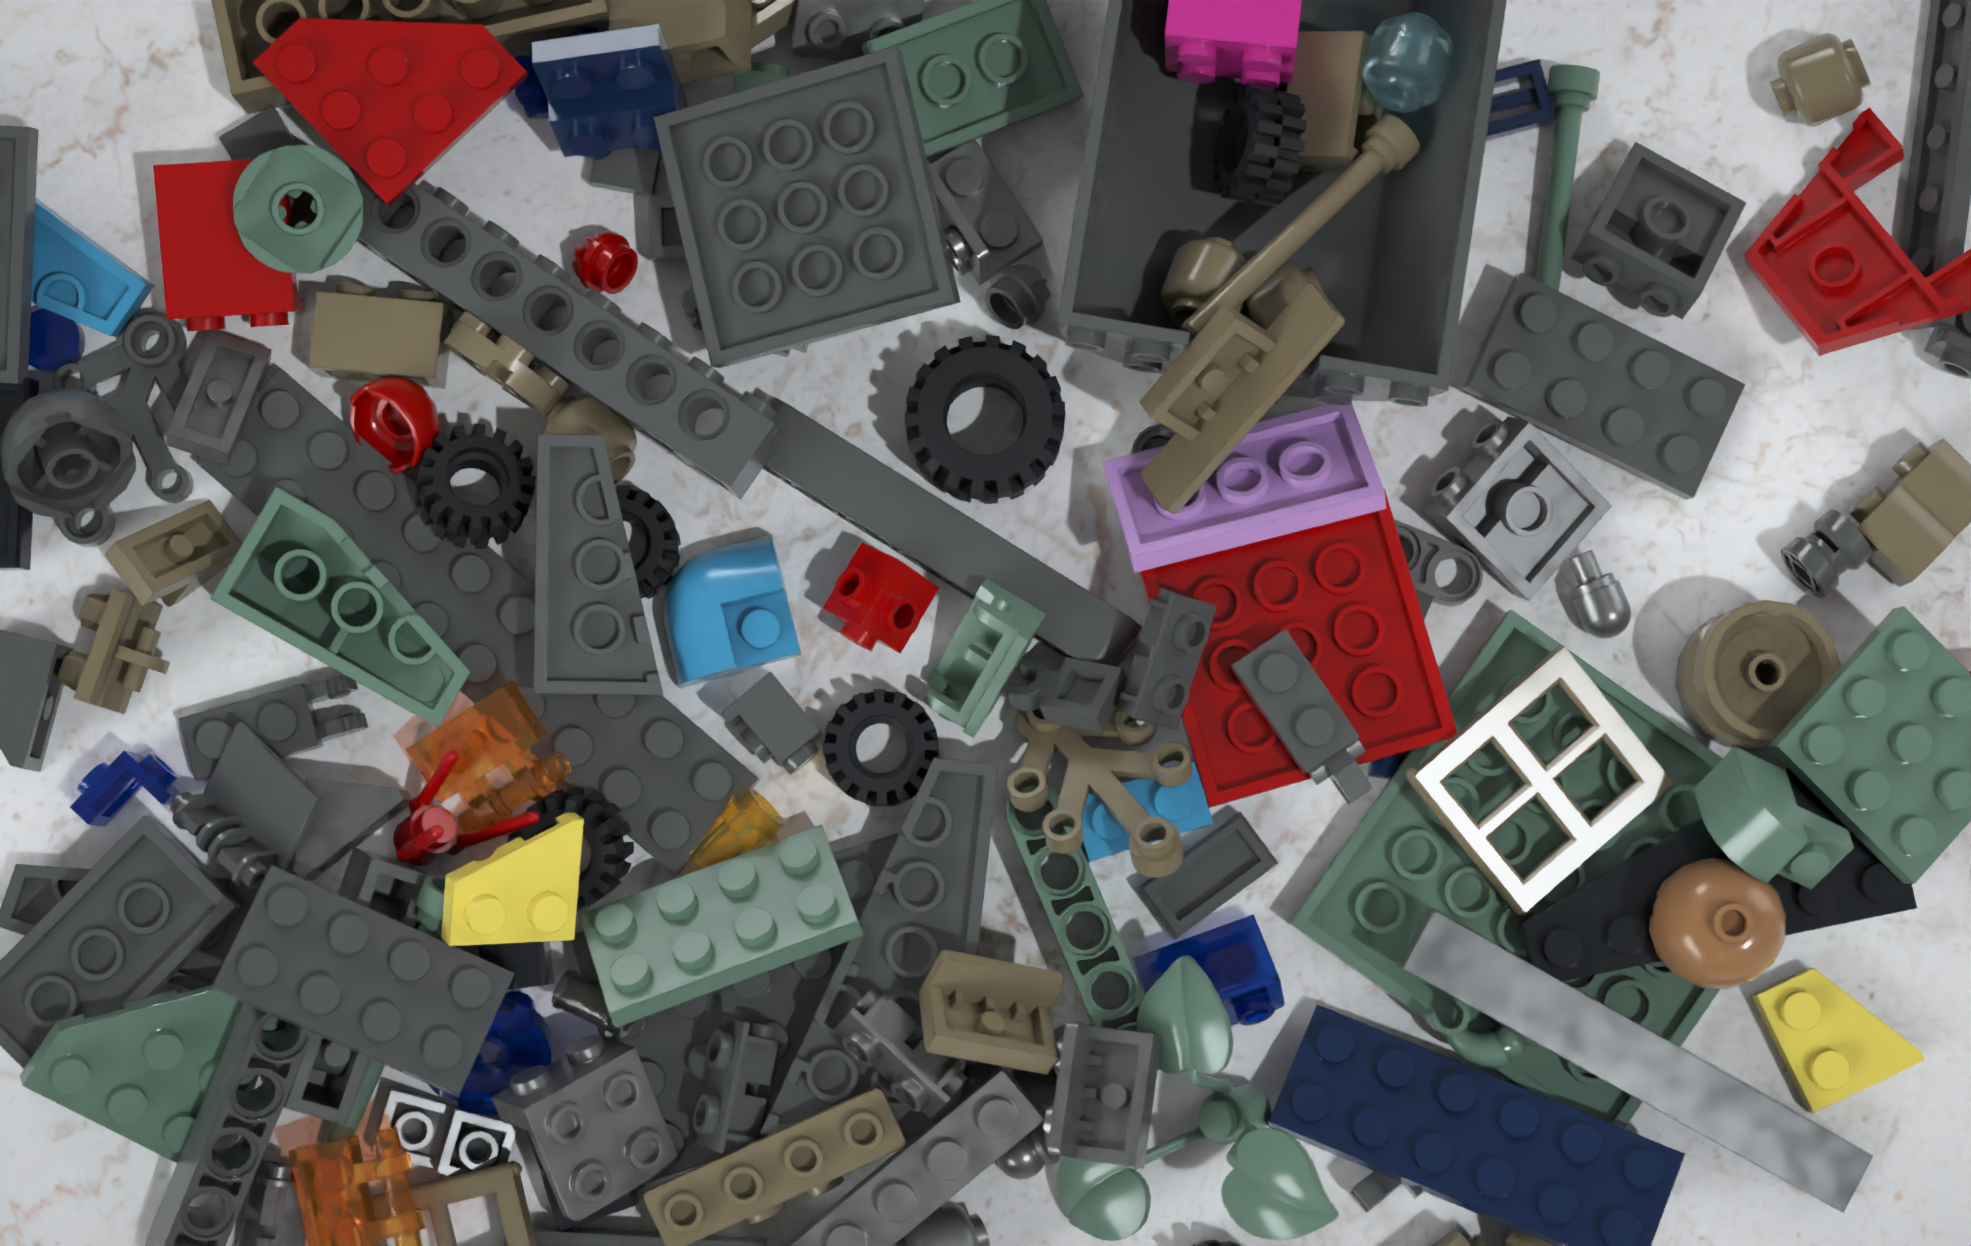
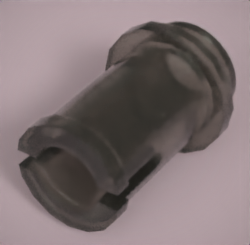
M572 968L562 975L556 985L551 1000L552 1006L599 1027L601 1036L605 1038H611L613 1035L624 1038L635 1023L633 1021L615 1028L600 984L578 974Z

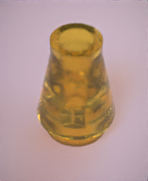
M749 788L740 798L733 794L699 845L689 856L699 870L778 841L776 833L785 826V822L778 811L762 794L753 788Z

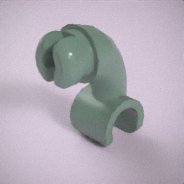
M1448 995L1449 1000L1457 1011L1456 1018L1450 1025L1442 1026L1436 1013L1431 1008L1426 1009L1425 1018L1430 1027L1443 1033L1451 1047L1469 1062L1482 1067L1497 1068L1510 1064L1509 1060L1522 1055L1525 1051L1526 1045L1521 1035L1504 1025L1499 1026L1492 1033L1490 1031L1478 1033L1467 1028L1470 1021L1468 1006Z

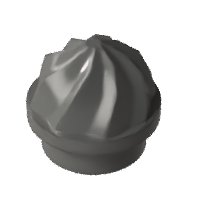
M1017 264L1008 268H1002L993 275L991 286L985 292V302L990 313L998 322L1010 329H1019L1024 324L1031 325L1036 323L1044 315L1045 303L1051 293L1046 286L1047 280L1042 277L1038 269Z

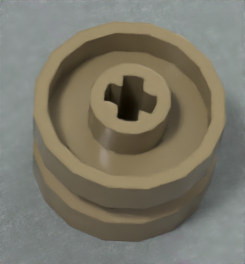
M1762 600L1715 616L1689 636L1678 658L1676 689L1684 713L1701 734L1724 747L1734 748L1736 746L1740 749L1752 750L1769 745L1840 668L1841 663L1833 638L1815 616L1792 603ZM1755 670L1758 672L1760 681L1756 677Z

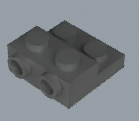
M1635 142L1622 163L1604 200L1594 213L1571 258L1583 264V272L1592 282L1601 286H1613L1617 283L1639 295V303L1648 313L1658 317H1668L1673 314L1683 319L1701 295L1746 202Z

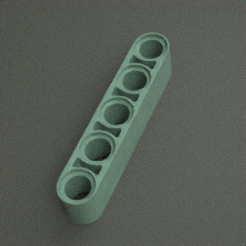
M1027 785L1021 788L1019 792L1029 793L1034 791L1037 786ZM1047 785L1049 791L1048 801L1053 811L1057 809L1060 796L1055 789ZM1009 797L1005 811L1007 825L1092 1026L1137 1031V1015L1144 998V993L1082 847L1080 846L1077 850L1067 853L1076 863L1078 871L1073 885L1063 890L1052 889L1046 885L1040 872L1041 864L1047 856L1056 852L1048 848L1043 828L1031 830L1019 823L1016 818V808ZM1061 827L1054 834L1065 835L1070 833L1073 828ZM1076 913H1092L1101 922L1102 937L1098 944L1091 949H1078L1067 939V922ZM1103 972H1116L1123 977L1127 984L1126 999L1121 1005L1113 1009L1101 1008L1092 998V983Z

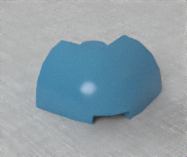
M772 534L710 549L687 560L671 578L663 599V618L679 688L739 674L741 670L802 655Z

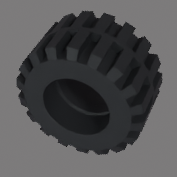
M986 335V341L973 342L972 336L958 339L959 346L948 350L945 345L934 353L935 359L929 365L923 363L916 373L914 386L909 387L906 398L905 426L910 452L913 453L916 465L923 475L927 474L933 480L934 486L945 493L948 490L957 494L958 500L971 503V499H982L984 504L998 503L999 498L1010 496L1012 500L1023 495L1024 489L1030 485L1036 486L1045 477V472L1050 465H1054L1059 454L1066 416L1065 401L1062 402L1060 395L1061 387L1056 376L1051 377L1048 373L1047 363L1038 354L1034 358L1026 353V346L1013 340L1012 345L1000 343V336ZM977 387H993L1012 396L1019 404L1023 415V427L1017 441L1006 450L991 455L974 454L957 445L950 436L947 427V415L950 405L962 393Z

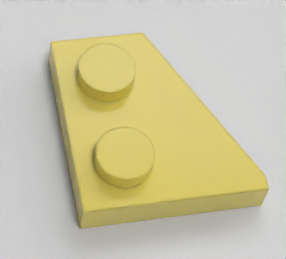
M575 812L564 813L555 818L557 825L526 841L518 837L496 848L489 858L482 861L473 860L446 874L441 939L449 946L574 940L584 819Z
M1807 968L1751 995L1807 1112L1815 1113L1925 1060L1920 1050L1815 968Z

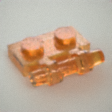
M513 680L406 749L426 781L429 780L448 751L454 750L458 753L459 758L436 794V797L442 803L460 791L470 806V808L460 813L457 817L458 824L464 833L512 817L514 809L528 800L538 802L552 794L556 790V783L571 774V765L562 753L556 752L541 761L536 759L529 749V746L548 734ZM504 763L514 780L497 789L492 787L485 775Z
M397 1127L371 1133L376 1158L363 1160L358 1135L303 1145L288 1151L308 1246H382L380 1240L393 1237L395 1246H423L420 1230L426 1227L422 1209L414 1208L407 1175L408 1172L413 1171L409 1151H402ZM381 1179L389 1215L375 1218L368 1182Z

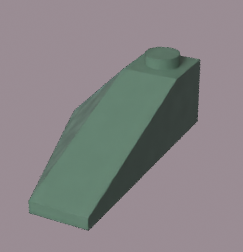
M278 487L274 489L210 598L438 728L471 673L334 519Z

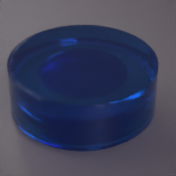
M44 308L32 312L30 320L29 365L41 372L55 374L59 368L68 363H78L85 349V335L80 324Z

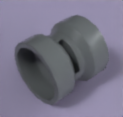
M1834 509L1828 510L1814 522V531L1806 538L1797 537L1780 550L1784 563L1794 577L1809 592L1819 598L1825 597L1839 585V576L1847 569L1857 570L1873 557L1871 547L1863 534L1846 516Z

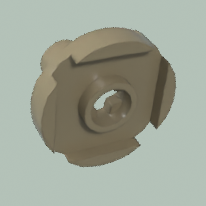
M465 310L450 330L451 333L444 341L445 346L482 375L490 377L500 384L507 393L543 416H546L552 406L555 407L569 387L560 377L540 364L536 366L534 371L528 368L534 356L506 335L502 334L498 341L493 343L491 339L495 335V331Z

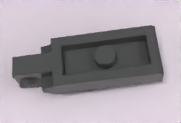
M1286 629L1231 666L1232 671L1303 774L1308 773L1316 785L1329 777L1347 804L1356 801L1373 788L1355 761L1356 758L1366 752L1357 739L1360 736Z

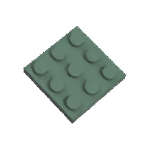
M1904 606L1894 608L1767 747L1903 884H1915L1971 821V673Z

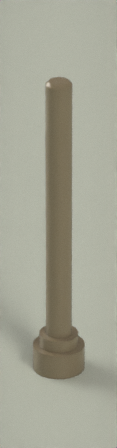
M1390 114L1382 116L1365 133V142L1361 145L1362 154L1182 323V331L1190 332L1189 340L1192 341L1224 303L1234 310L1243 303L1379 172L1387 174L1392 169L1398 171L1420 152V144L1413 131L1396 116Z

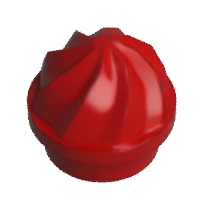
M596 231L593 235H584L581 243L577 244L574 248L572 268L583 286L587 289L593 288L598 292L605 291L608 294H616L628 286L636 273L638 266L637 254L630 248L627 239L616 232Z

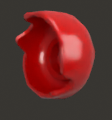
M394 376L377 378L358 389L349 399L352 405L349 420L355 441L363 446L359 439V436H361L392 464L388 465L393 474L419 466L427 447L432 449L434 439L439 436L441 424L436 404L422 386L408 378Z

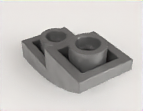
M389 1087L371 1151L372 1153L433 1168L437 1173L453 1176L508 1162L518 1127L489 1115Z

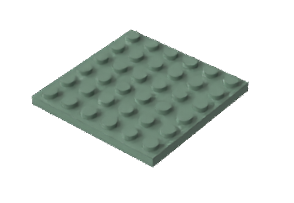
M1509 610L1447 697L1457 733L1561 644L1513 610ZM1570 650L1568 651L1674 782L1670 788L1530 908L1531 911L1528 916L1522 917L1513 911L1406 779V772L1409 768L1420 766L1449 740L1411 750L1289 922V924L1424 1020H1426L1425 1012L1427 1008H1431L1436 1013L1442 1026L1453 1023L1457 1014L1455 1006L1449 1000V994L1397 966L1428 908L1437 911L1527 962L1519 922L1579 887L1592 882L1621 865L1632 856L1650 848L1674 834L1675 831L1701 817L1694 788L1723 758ZM1558 683L1511 723L1544 765L1591 725ZM1602 739L1560 775L1557 781L1590 820L1633 783L1635 779ZM1491 741L1444 781L1476 822H1479L1524 783ZM1536 797L1489 837L1521 878L1568 839ZM1663 961L1562 981L1678 1047L1682 1046L1720 991L1719 988L1699 987L1675 976ZM1468 1006L1470 1021L1467 1028L1478 1033L1487 1031L1492 1033L1499 1026L1503 1025ZM1522 1035L1521 1037L1526 1045L1524 1053L1509 1060L1510 1064L1493 1068L1517 1086L1623 1129L1642 1104L1638 1099Z

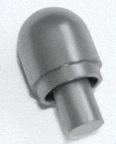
M1592 550L1568 559L1579 584L1571 589L1574 597L1571 600L1585 630L1598 638H1612L1622 633L1629 624L1631 609L1620 581L1615 580L1612 572L1605 575L1602 574Z

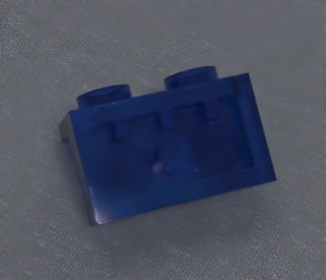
M1254 914L1133 958L1136 971L1146 994L1176 959L1190 955L1204 970L1214 985L1225 1007L1231 1026L1238 1023L1245 1026L1258 1024L1271 1017L1275 1010L1285 1005L1281 980Z

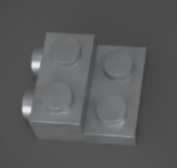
M1507 417L1503 422L1499 419L1491 421L1477 433L1472 442V446L1477 452L1462 470L1459 467H1453L1436 480L1431 488V495L1435 498V501L1428 507L1426 512L1461 547L1478 556L1519 598L1530 601L1612 505L1529 421Z

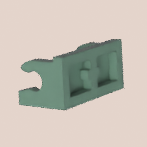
M986 578L927 681L935 689H928L923 698L925 703L937 713L964 728L963 732L974 738L993 710L1047 614ZM941 693L948 695V696L951 697L952 699H949V698L945 697V696L942 695Z

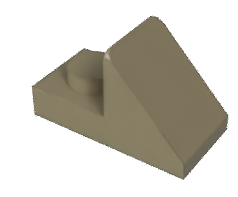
M209 499L115 541L105 556L142 606L161 598L164 604L170 607L180 602L230 565L242 542Z

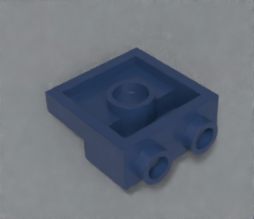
M659 24L532 42V64L547 96L549 123L564 157L579 155L591 160H600L609 156L614 150L640 146L651 151H661L654 117L687 108V98Z

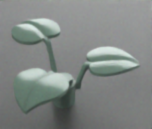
M1190 955L1179 957L1144 996L1137 1015V1032L1162 1036L1158 1064L1159 1070L1168 1074L1186 1070L1187 1077L1192 1084L1213 1090L1214 1093L1209 1095L1201 1105L1198 1114L1199 1127L1146 1151L1145 1164L1205 1138H1209L1219 1144L1235 1142L1226 1155L1228 1164L1234 1169L1226 1176L1222 1184L1221 1195L1229 1215L1237 1225L1254 1236L1272 1240L1301 1237L1327 1226L1339 1216V1213L1325 1193L1315 1165L1305 1148L1285 1130L1268 1127V1121L1271 1117V1105L1266 1094L1259 1087L1252 1084H1242L1233 1087V1082L1229 1077L1216 1079L1204 1075L1220 1072L1227 1067L1233 1049L1232 1028L1225 1007L1207 974ZM1063 1157L1057 1176V1192L1061 1209L1069 1219L1070 1224L1093 1237L1108 1241L1122 1240L1139 1231L1147 1221L1151 1207V1195L1147 1182L1136 1171L1138 1168Z

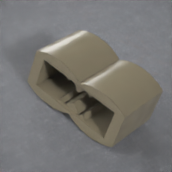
M1944 438L1928 448L1921 442L1915 444L1892 467L1899 475L1893 484L1884 493L1875 486L1849 512L1856 520L1853 524L1863 534L1871 547L1873 557L1870 559L1899 587L1915 580L1947 548L1953 539L1971 523V464Z

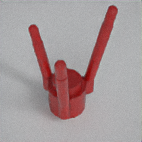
M450 750L438 764L420 794L409 802L411 815L397 825L393 836L394 846L397 851L396 857L399 861L408 862L412 865H428L443 853L454 856L467 847L536 824L540 816L537 812L531 811L464 834L458 833L454 816L447 809L434 806L433 804L434 797L459 758L456 751Z

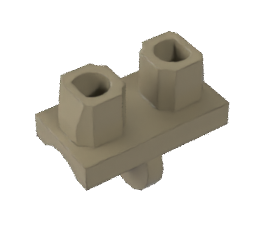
M115 589L111 590L110 595L89 594L86 596L79 618L81 626L97 631L89 655L74 650L66 655L57 677L61 683L75 691L74 699L125 714L132 692L141 691L148 669L163 674L167 673L170 662L153 657L161 632L156 631L155 627L163 606L152 602L142 606L135 596Z

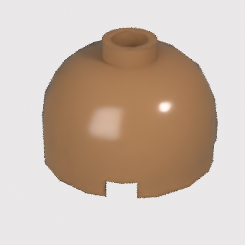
M1706 858L1681 866L1662 882L1656 894L1658 897L1653 905V916H1650L1649 932L1657 956L1675 976L1699 987L1730 989L1752 982L1774 963L1785 941L1786 914L1779 893L1769 882L1765 884L1757 880L1732 860Z

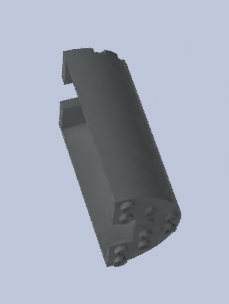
M1109 0L1057 329L1066 338L1065 345L1071 348L1090 351L1121 362L1125 368L1131 370L1164 374L1191 342L1189 340L1190 332L1182 331L1172 322L1161 300V288L1178 248L1192 240L1219 237L1233 243L1248 262L1342 172H1305L1299 168L1298 174L1292 173L1291 175L1293 186L1290 192H1284V201L1281 204H1276L1275 208L1222 198L1215 188L1218 181H1214L1213 171L1218 166L1217 162H1213L1214 151L1218 150L1220 146V141L1216 140L1219 129L1223 130L1225 125L1222 117L1226 109L1231 110L1230 99L1234 93L1238 94L1239 87L1242 86L1241 78L1215 76V81L1211 83H1192L1179 79L1177 72L1166 71L1165 29L1169 0ZM1302 0L1298 32L1365 31L1391 49L1382 116L1390 114L1402 120L1416 135L1420 144V152L1401 170L1392 169L1387 174L1379 172L1288 259L1298 264L1302 270L1309 266L1312 267L1326 297L1344 317L1345 322L1283 395L1313 398L1316 401L1333 405H1351L1352 401H1390L1405 406L1424 407L1428 404V397L1448 391L1507 0ZM1280 82L1279 87L1274 90L1287 92L1288 85L1287 83Z

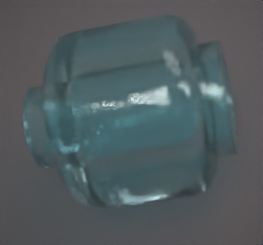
M1412 12L1386 19L1373 32L1363 64V81L1373 94L1376 102L1381 106L1401 113L1416 111L1421 107L1434 103L1441 96L1453 60L1454 44L1447 32L1438 26L1437 22L1428 15Z

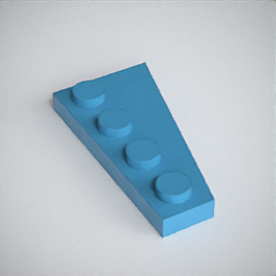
M36 198L31 302L41 308L107 335L120 337L155 285Z

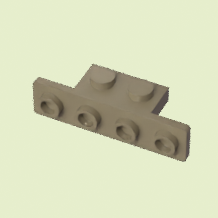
M1311 283L1306 284L1267 330L1224 303L1139 401L1151 418L1176 432L1141 474L1142 480L1163 509L1172 514H1177L1344 325V317L1319 288Z
M876 1086L649 1188L644 1194V1201L665 1246H687L747 1218L750 1224L768 1219L785 1208L783 1202L807 1192L809 1197H815L828 1192L843 1183L842 1175L904 1148L906 1137L883 1088Z

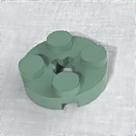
M285 145L267 151L256 157L245 168L235 186L233 194L234 222L242 243L256 259L270 268L285 273L312 274L338 263L350 252L358 240L363 225V197L349 168L340 159L326 150L312 145ZM303 191L311 194L315 199L311 202L310 208L317 214L314 222L309 225L306 222L300 221L294 228L286 225L283 221L287 216V211L280 205L282 199L287 194L297 199Z

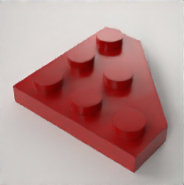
M299 18L252 62L389 206L399 199L529 76L528 72L482 24Z

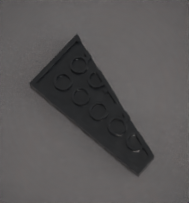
M1788 767L1784 769L1787 772L1797 806L1848 829ZM1702 816L1675 831L1669 837L1627 859L1604 875L1579 887L1519 922L1527 962L1560 981H1567L1662 961L1657 956L1649 932L1650 916H1653V905L1658 897L1656 894L1662 882L1681 866L1706 858L1731 859L1712 838ZM1849 829L1854 848L1812 889L1779 874H1776L1769 881L1779 893L1786 914L1785 935L1916 909L1917 905L1912 884H1903Z

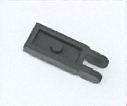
M345 675L314 683L310 686L299 684L179 718L195 780L201 781L211 778L238 722H243L280 758L323 747L324 741L368 728L365 713H347L321 724L317 723L313 703L350 695L351 692L358 690L356 681Z

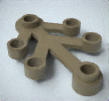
M1122 706L1117 712L1113 713L1103 733L1048 723L1045 721L1040 708L1033 711L1017 710V730L1020 737L1028 744L1022 767L1015 770L1007 781L1013 806L1018 810L1026 812L1035 811L1044 806L1049 798L1045 777L1053 752L1057 751L1068 763L1057 809L1047 814L1042 824L1045 841L1050 850L1060 854H1067L1077 850L1084 841L1082 819L1089 790H1091L1130 835L1128 845L1134 868L1139 873L1147 877L1159 878L1170 875L1180 867L1184 851L1181 835L1177 827L1163 818L1150 817L1116 776L1157 780L1158 783L1167 787L1180 786L1187 782L1192 775L1190 753L1183 744L1166 742L1159 745L1153 753L1089 747L1081 736L1119 737L1122 742L1131 746L1146 744L1154 737L1156 725L1144 721L1138 727L1126 726L1129 722L1136 719L1131 718L1129 714L1121 712ZM1169 761L1181 762L1180 765L1174 768L1163 767ZM1024 786H1037V788L1032 792H1019V790ZM1061 827L1073 828L1070 833L1065 835L1054 834ZM1152 840H1162L1156 844H1148Z

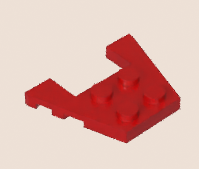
M1870 107L1863 111L1852 123L1853 130L1837 149L1832 148L1818 164V173L1799 196L1794 194L1744 254L1747 267L1819 356L1971 311V249L1930 276L1924 277L1854 193L1855 190L1904 159L1903 146Z

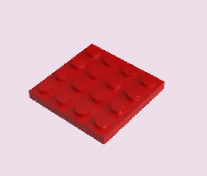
M1386 491V509L1139 572L1148 605L1151 598L1158 599L1161 588L1217 605L1210 626L1209 637L1204 645L1189 691V698L1181 715L1209 808L1312 779L1308 773L1303 774L1231 669L1234 663L1284 629L1288 631L1360 736L1357 739L1366 752L1355 759L1358 765L1446 741L1457 734Z

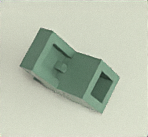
M1736 746L1694 788L1702 819L1712 838L1734 863L1765 884L1776 874H1779L1812 889L1854 848L1848 829L1797 806L1786 770Z

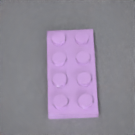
M1326 404L1257 422L1177 514H1172L1163 509L1141 478L1143 470L1164 446L1102 461L1105 479L1134 573L1386 509L1385 491L1352 404Z

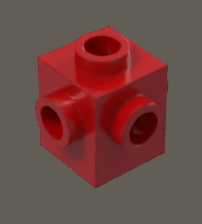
M861 542L847 568L839 576L835 588L823 609L844 622L838 633L860 647L872 652L878 642L901 654L911 635L917 629L921 618L939 587L899 559Z

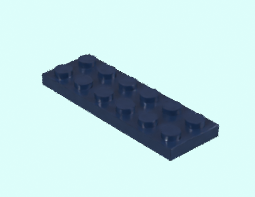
M1317 1005L1268 1121V1127L1283 1129L1298 1140L1554 1246H1651L1685 1153L1320 1005Z

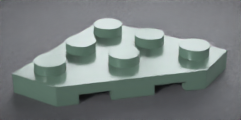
M213 985L180 994H177L176 990L123 1003L124 1009L87 1019L82 1014L56 1021L20 1074L22 1086L178 1163L243 1002L214 990ZM273 1017L265 1023L262 1031L270 1033L279 1031L288 1022ZM256 1075L244 1079L237 1089L245 1091Z

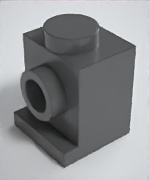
M771 671L721 712L733 727L741 720H744L749 727L740 736L758 758L765 764L774 756L790 775L801 769L820 752L814 742L823 735L822 732Z

